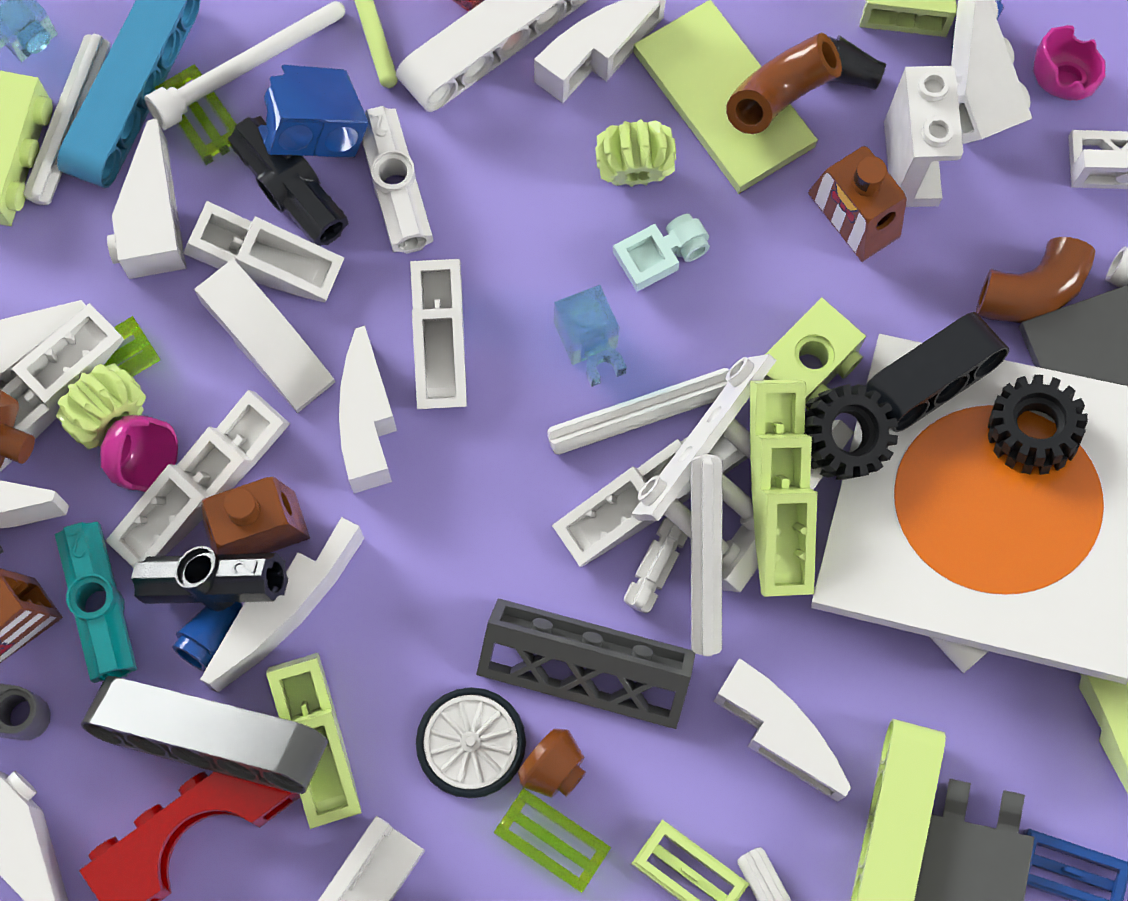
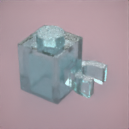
M0 0V49L6 46L20 62H23L30 55L42 51L49 44L50 40L58 35L46 10L36 0Z
M601 285L555 301L554 325L571 364L575 365L587 360L586 375L591 387L600 384L601 376L596 369L600 363H610L614 367L617 377L626 374L627 366L623 357L615 350L618 345L619 325Z

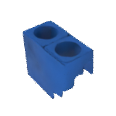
M283 64L281 67L284 75L271 76L269 78L271 86L264 95L267 106V125H260L258 127L268 154L355 157L369 122L347 71L343 69Z

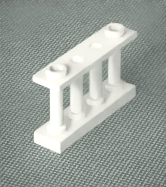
M770 354L748 358L744 357L732 366L726 375L728 384L659 476L652 477L642 487L637 497L640 502L631 513L632 516L638 521H659L665 515L691 538V511L676 498L691 478V461L693 457L708 454L722 435L750 459V432L735 419V416L750 397V381L763 380L777 360ZM834 420L832 423L833 439L836 445L843 449L854 434V431L842 420ZM811 468L810 488L813 490L823 477L820 475L822 468ZM722 473V500L741 516L740 523L742 524L731 540L724 541L722 539V590L741 592L758 569L752 499Z

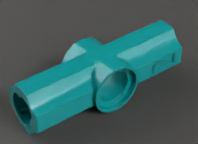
M79 522L66 526L54 535L68 588L66 603L69 610L75 616L90 681L93 683L102 682L106 676L126 677L138 669L123 614L125 609L124 599L121 592L117 590L101 524L99 522ZM97 591H105L106 601L104 605L95 612H86L85 604L91 594Z

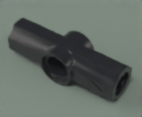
M258 116L256 118L247 117L235 126L232 135L228 138L229 144L242 162L256 176L259 187L271 204L279 212L285 211L307 238L318 246L329 245L340 237L343 229L349 224L347 217L322 189L316 173L306 159L299 155H269L258 129L260 125H267L264 119Z
M206 546L193 547L183 556L146 557L144 561L135 563L131 576L135 589L134 596L144 604L202 603L213 611L225 610L235 602H274L278 596L285 595L289 580L285 570V560L277 553L217 555Z

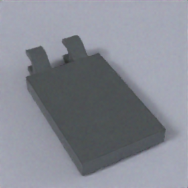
M1128 285L1023 321L1019 325V330L1035 367L1128 386Z
M949 779L943 817L931 814L914 901H1024L1035 838L1018 833L1025 794L1003 790L997 828L964 822L971 783Z

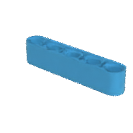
M200 0L135 1L62 142L57 158V166L60 172L103 188H108L114 182L149 113L144 97L163 86L196 20L200 8Z

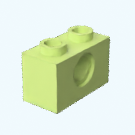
M821 297L766 353L770 354L777 361L763 380H801L806 382L805 408L809 410L806 406L808 401L818 397L819 393L830 390L826 385L837 374L844 379L861 362L863 356L858 352L866 335ZM807 354L813 355L821 361L823 367L810 369L802 364L799 357Z

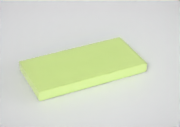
M711 0L706 1L634 44L633 53L738 194L816 147L818 139L791 104L783 109L773 119L768 128L761 133H743L729 122L726 108L731 95L746 78L762 66Z

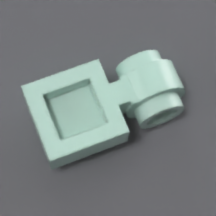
M683 214L667 225L666 231L668 235L664 237L656 224H653L613 245V254L636 292L678 271L679 261L676 256L683 257L686 262H691L709 250L710 245L707 242L709 234L698 218H692L690 214Z

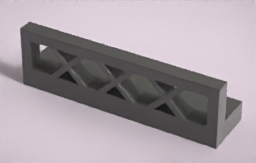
M498 598L487 623L476 675L677 729L696 653L682 647ZM495 643L515 648L523 662L513 667L492 662ZM552 659L566 662L574 675L564 680L551 678L541 665ZM602 673L611 674L618 678L624 688L612 694L599 691L591 678ZM654 686L675 692L671 709L649 704L641 692Z

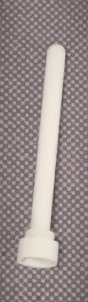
M338 1L327 4L177 90L174 87H170L167 90L164 87H160L144 97L149 112L154 119L158 120L160 127L163 130H167L182 121V115L188 112L187 106L343 18L345 15L344 5Z

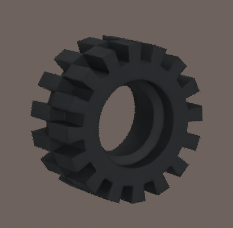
M1034 374L1031 384H1028L1026 376L1017 378L1014 387L1008 383L1002 389L1001 396L997 395L988 423V428H990L988 439L989 443L996 442L993 452L998 458L1004 454L1008 456L1005 465L1013 469L1018 461L1024 464L1021 473L1031 474L1033 466H1038L1039 475L1049 474L1052 465L1058 471L1065 467L1067 459L1071 461L1074 458L1085 434L1088 417L1087 413L1082 414L1085 407L1082 398L1073 401L1076 390L1070 385L1062 392L1058 389L1061 382L1060 379L1052 377L1050 385L1043 384V375ZM1025 411H1039L1047 414L1055 421L1057 431L1047 439L1032 438L1019 429L1017 418Z
M850 384L842 385L819 393L818 397L810 399L806 404L809 410L805 411L804 434L812 437L811 468H822L820 475L827 478L836 476V480L866 476L884 467L881 462L891 459L894 452L887 448L897 444L898 435H890L889 429L898 427L897 419L887 420L885 413L892 410L889 402L878 404L877 401L882 395L876 390L866 392L867 386L860 384L850 386ZM841 413H848L854 416L861 427L862 441L853 452L840 449L833 439L832 423Z

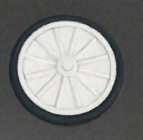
M470 687L456 689L444 694L431 704L423 715L417 729L416 751L423 772L435 786L456 797L477 798L499 791L518 772L525 755V730L519 714L507 700L499 694L486 689Z

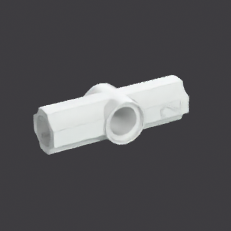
M379 106L367 109L365 115L369 123L363 136L362 144L393 252H404L405 254L422 250L427 244L433 242V235L417 184L414 163L409 156L396 108L389 109ZM392 175H400L405 178L398 184L391 185L384 182Z

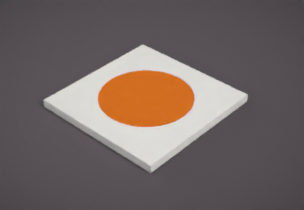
M879 334L867 383L882 369L922 343ZM1003 360L989 374L907 429L894 432L890 428L889 434L898 435V441L896 445L888 446L887 449L894 452L890 460L881 462L884 467L880 470L869 473L866 476L842 480L811 608L1127 684L1128 386ZM1034 374L1043 375V384L1050 385L1052 377L1060 379L1061 382L1058 389L1062 392L1070 385L1076 390L1073 401L1082 398L1085 404L1082 414L1087 413L1088 417L1085 434L1074 458L1071 461L1067 459L1065 467L1058 471L1052 465L1049 474L1039 475L1038 466H1033L1031 474L1021 473L1024 464L1018 461L1013 469L1005 465L1008 456L1004 454L998 458L993 452L996 442L989 443L988 439L990 430L988 423L997 395L1001 396L1002 389L1008 383L1014 387L1017 378L1026 376L1028 384H1031ZM1025 411L1017 418L1019 429L1032 438L1047 439L1057 431L1055 421L1047 414L1039 411ZM858 421L849 452L856 450L862 441V431Z

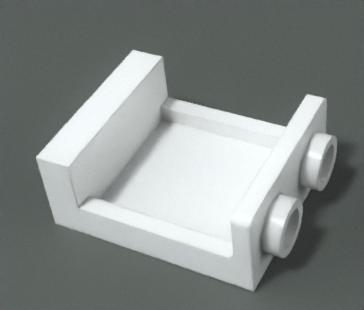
M953 66L905 67L884 120L888 173L904 191L907 198L906 207L939 206L942 200L939 161L960 160L964 152L956 72Z

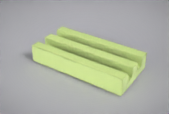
M663 819L631 863L632 866L679 901L700 900L649 863L647 859L651 854L655 855L715 901H738L749 885L747 881ZM663 836L733 887L728 895L659 845Z

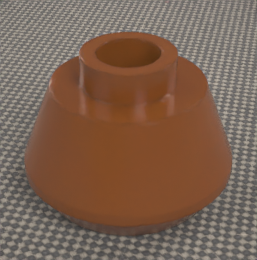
M554 728L530 753L518 771L520 784L523 788L550 798L560 791L567 797L586 774V771L580 767L585 757L568 729Z

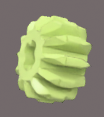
M642 119L631 123L624 121L622 125H611L606 128V131L597 135V146L595 147L597 168L600 170L601 179L611 182L616 186L626 184L632 187L637 184L647 185L652 181H662L665 176L675 172V139L672 137L671 128L661 125L658 121L644 122Z
M115 363L107 366L99 364L94 367L91 373H81L80 379L75 384L68 385V393L58 401L60 408L56 417L62 423V428L77 443L83 444L87 449L97 446L101 447L108 429L116 420H121L123 416L142 415L144 410L142 405L145 402L146 395L140 389V385L126 370L121 369Z

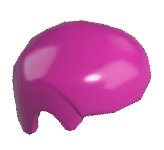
M1066 25L1051 28L1043 37L1035 53L1033 73L1038 85L1047 93L1064 100L1077 101L1093 95L1101 85L1106 75V61L1096 49L1095 40L1080 41L1074 35V27Z
M145 415L123 416L121 420H116L108 429L101 444V468L110 481L117 486L127 490L146 492L168 464L175 465L177 462L178 440L173 427L167 422Z

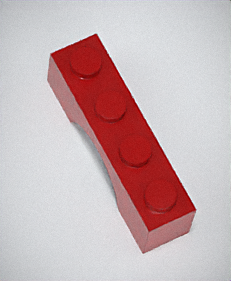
M201 772L190 778L178 789L181 796L168 806L163 808L161 804H158L142 813L134 821L136 829L120 841L117 837H112L93 849L88 855L91 862L79 871L99 901H162L172 893L169 881V864L172 852L178 840L190 827L203 819L218 815L237 816L261 827L301 798L300 794L218 772H213L209 776L206 772Z

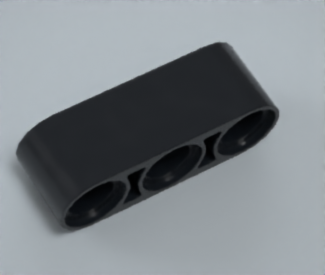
M971 312L962 316L878 372L865 385L867 386L866 392L876 390L882 396L877 401L878 404L889 402L892 410L885 413L887 420L897 419L898 427L891 429L894 432H900L993 371L1007 357L1009 347L976 312Z

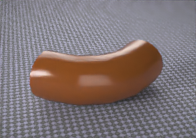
M819 33L784 51L746 78L734 91L727 103L726 113L729 122L743 133H761L792 102L809 91L841 76L842 64L832 40L826 34Z
M1056 237L1048 241L1045 254L1039 266L1030 272L1012 274L990 269L979 296L976 313L980 317L990 320L1022 323L1023 321L1062 308L1079 294L1092 268L1095 249L1089 243L1080 239Z

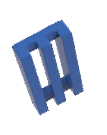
M1032 829L1024 830V835L1035 837L1029 872L1032 865L1112 892L1110 900L1031 873L1028 874V887L1069 901L1124 900L1128 884L1127 861ZM1036 845L1116 871L1115 881L1034 854Z

